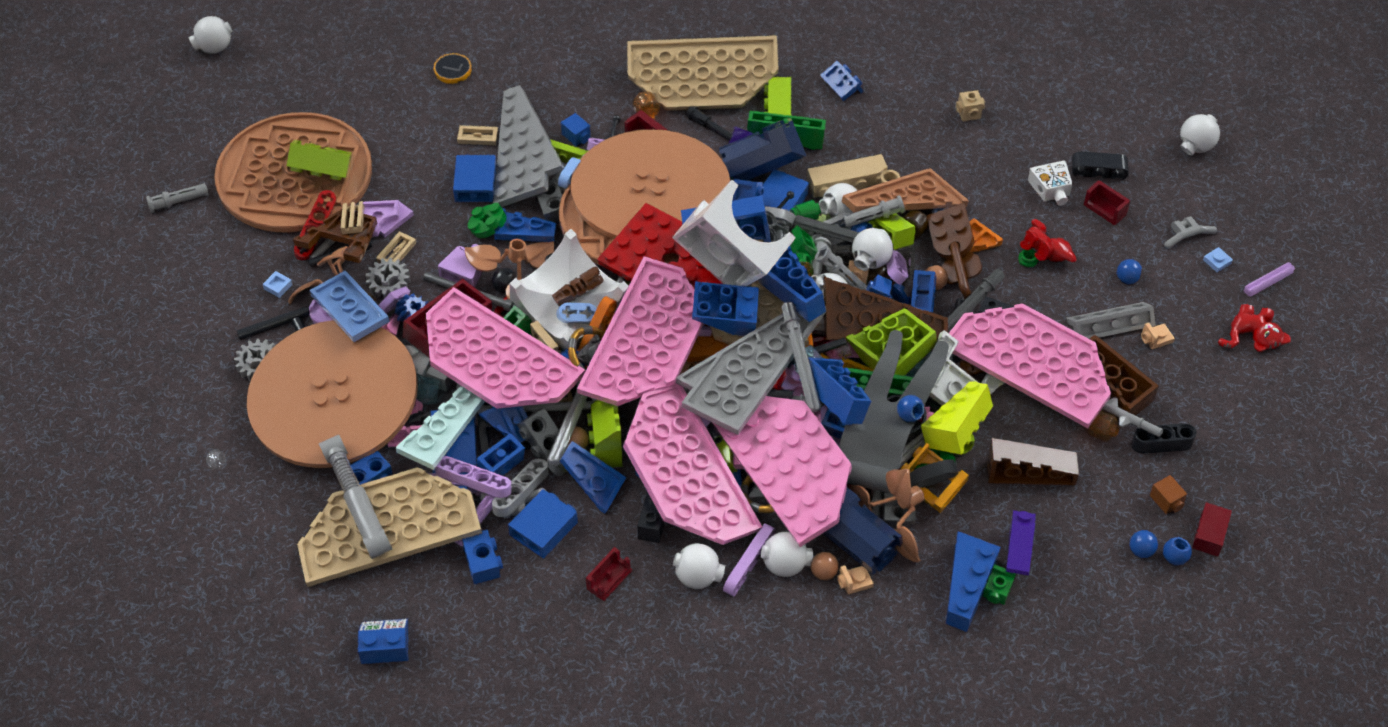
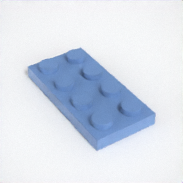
M346 271L310 290L311 296L353 342L390 322L388 315Z

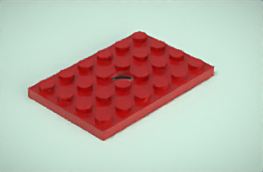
M648 203L642 206L597 259L599 265L631 282L643 257L664 262L663 258L665 255L676 253L679 256V260L677 262H669L668 264L683 268L689 283L694 289L695 281L723 284L672 238L683 225L682 221Z

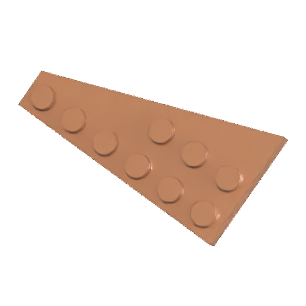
M929 168L845 194L841 202L855 213L877 206L882 200L886 202L895 199L898 195L903 200L905 210L950 208L962 203L967 207L969 200Z

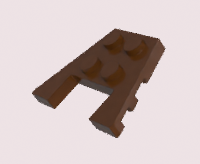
M341 209L324 219L322 225L317 228H309L306 235L302 237L298 235L293 241L295 246L309 250L321 237L350 245L343 252L344 259L360 263L376 228L377 219L375 216L364 214L362 232L342 234ZM355 211L354 227H357L358 212H356V211ZM348 212L347 228H349L350 212Z

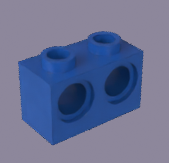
M914 270L912 307L933 313L937 278L935 271Z
M378 451L350 465L360 485L393 475L391 465Z

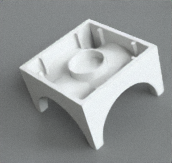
M731 180L710 204L703 200L672 238L723 284L748 286L768 274L794 241L795 237L789 232L778 241L760 242L747 236L739 228L733 216L732 199L739 185Z
M572 229L565 233L558 248L537 270L524 279L517 280L515 278L510 283V300L532 322L538 320L562 351L568 348V341L572 333L580 327L589 326L590 323L561 322L556 315L559 306L555 303L552 295L565 284H569L574 278H579V275L594 266L596 267L581 247L577 234ZM599 269V275L604 279L603 283L591 291L587 290L586 294L580 298L576 297L575 301H571V303H590L597 309L601 300L608 296L617 301V310L629 286L624 281L618 283L612 280ZM566 308L562 311V314H566V318H568L569 315L575 314V312H569ZM587 308L585 311L579 312V314H585L587 318L592 315L588 312ZM584 335L578 338L576 348L580 345Z

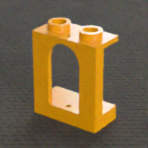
M926 443L923 448L919 446L912 455L914 459L909 464L905 463L900 470L909 469L910 473L919 464H931L943 461V459L931 451L929 444ZM963 470L958 471L956 476L949 479L951 483L939 498L927 488H920L924 493V501L941 513L966 484L969 475Z

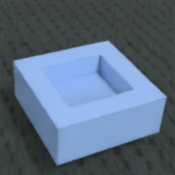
M1218 247L1205 255L1203 261L1216 272H1219L1232 264L1233 259Z
M275 271L263 283V288L280 298L293 284L291 279Z

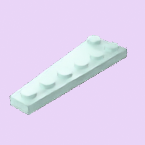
M463 386L459 387L453 393V397L446 403L443 402L433 416H428L423 421L424 424L417 431L413 430L397 445V453L434 470L485 401Z

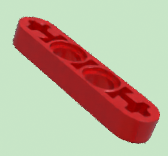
M330 190L320 192L299 235L300 237L304 236L309 228H317L323 224V220L317 221L314 219L313 216L316 213L324 214V219L331 216L336 205V195ZM330 197V201L326 204V209L323 208L324 199ZM318 241L310 250L306 249L307 252L300 254L299 250L303 249L302 247L294 246L295 257L299 260L309 259Z

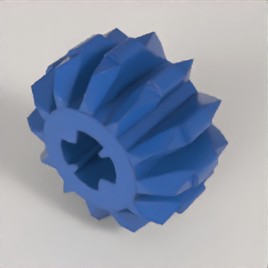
M414 293L410 296L404 295L396 303L394 314L398 315L397 321L404 322V320L428 304V301H422V296L417 298Z

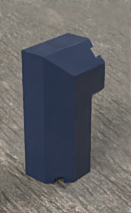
M791 118L787 119L789 123H784V120L778 121L762 128L763 133L761 134L757 131L754 134L719 148L731 180L748 181L806 157Z
M847 487L844 502L841 505L838 524L823 534L871 574H876V569L879 572L882 571L895 558L897 552L894 549L896 546H902V535L870 511L865 504L861 507L858 503L861 499Z

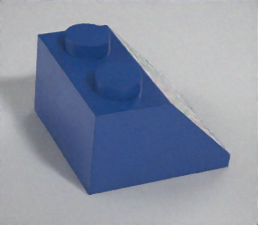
M408 619L362 622L358 631V654L361 664L408 661Z

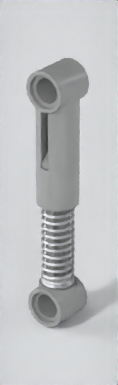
M338 434L319 443L327 463L332 465L344 492V500L354 518L371 559L392 550L365 489L360 486L350 466L349 460L346 457L348 452L340 435Z

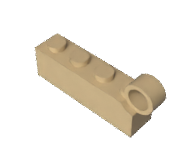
M882 154L809 168L807 169V182H809L810 191L813 198L823 197L828 188L838 183L850 184L856 189L861 190L887 182L886 180L900 178V175L894 170H887L888 167Z

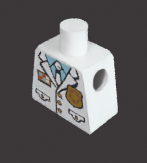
M1065 160L1030 168L1028 181L1043 201L1055 199L1059 206L1068 202L1067 196H1070L1072 181Z

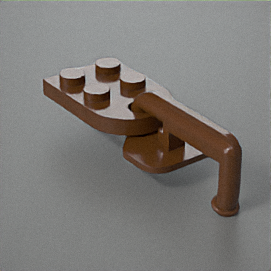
M962 203L926 215L933 246L937 254L941 258L946 259L941 267L947 271V284L958 283L965 300L971 294L968 279L978 276L982 271V265L979 256L969 252L974 245V236L966 206Z

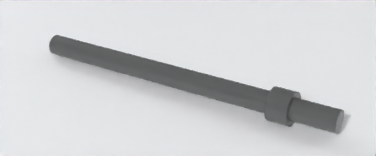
M428 272L423 276L424 280L446 288L456 284V282ZM480 291L492 300V304L502 307L505 311L509 312L516 306L510 299L505 300Z

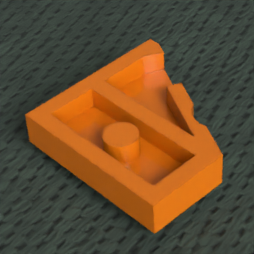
M975 218L970 221L974 245L969 252L973 253L1002 245L1003 238Z

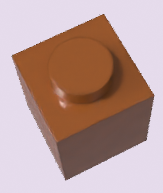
M1169 475L1153 484L1149 496L1165 514H1168L1172 511L1178 512L1184 507L1187 493Z

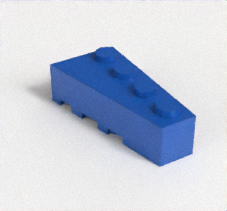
M763 195L732 201L733 216L739 228L752 239L771 242ZM696 208L681 210L682 224H684Z
M789 246L768 274L758 279V282L784 303L793 302L796 312L808 322H811L826 312L823 293L813 278L808 275L806 268L800 264L798 257L795 253L793 254Z
M808 357L819 401L824 403L830 412L837 415L843 424H862L871 400L861 387L856 386L857 380L849 377L850 371L848 368H843L844 362L838 359Z
M958 531L954 549L946 624L966 632L968 631L993 567L998 560L999 546Z

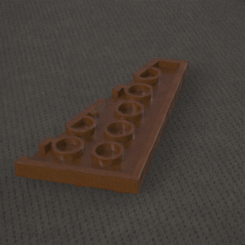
M823 277L824 303L826 306V313L824 314L825 340H837L843 337L846 340V336L856 335L862 332L863 328L869 325L872 327L882 322V319L904 308L935 330L937 339L940 332L945 330L948 333L947 317L894 301L888 297L862 290L828 277Z

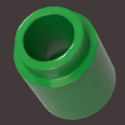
M811 200L794 205L790 212L795 214V216L800 215L817 220L821 214V209L818 203Z

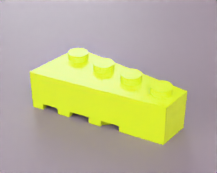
M970 381L921 425L925 444L928 443L929 448L962 455L964 445L969 444L971 441V434L977 432L979 422L984 421L993 407L988 384Z

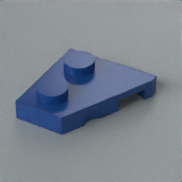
M523 406L498 409L492 407L479 413L481 418L506 437L511 433L519 442L524 441L517 426L519 422L527 418Z

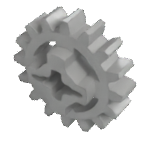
M382 258L381 263L374 262L375 267H369V273L365 275L370 293H375L377 298L381 295L385 298L390 292L405 286L408 288L407 284L411 282L409 269H407L405 263L401 264L399 259L393 262L392 258H389L385 262Z
M259 339L256 340V343L248 341L249 345L247 347L241 345L242 351H236L237 357L234 358L235 366L242 378L247 376L248 381H251L262 359L275 347L274 343L269 344L266 339L263 343H260Z

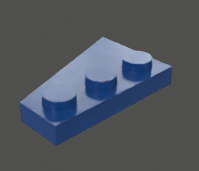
M502 208L507 215V219L502 228L498 226L495 229V240L521 239L523 241L555 242V222L537 217L526 218L522 216V213L515 212L512 214L506 212L505 208Z
M572 441L559 461L598 509L605 514L626 477Z

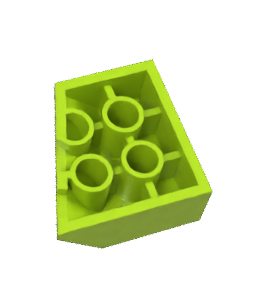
M294 140L290 143L286 166L291 167V171L302 173L303 170L311 171V175L321 177L322 173L328 174L331 179L342 180V177H347L352 152L330 147L321 149V146L312 143L301 145L302 141Z
M905 308L882 319V322L872 327L869 325L863 328V331L856 335L846 336V340L860 359L874 370L885 350L890 332L894 330L902 332L901 351L895 375L902 376L906 375L934 349L937 343L936 331Z
M597 400L591 404V413L587 414L588 426L593 428V431H589L590 444H594V449H590L591 454L610 467H622L621 428L618 406Z

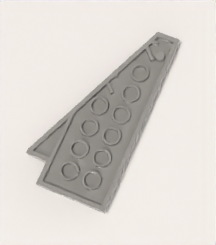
M520 85L505 90L503 94L493 203L497 202L501 207L548 191L549 176L562 172L565 168L524 89Z
M796 312L797 317L800 318L799 325L804 342L825 313L808 322ZM783 313L677 376L676 383L690 390L682 401V408L739 435L794 358L787 327L783 324L785 320Z

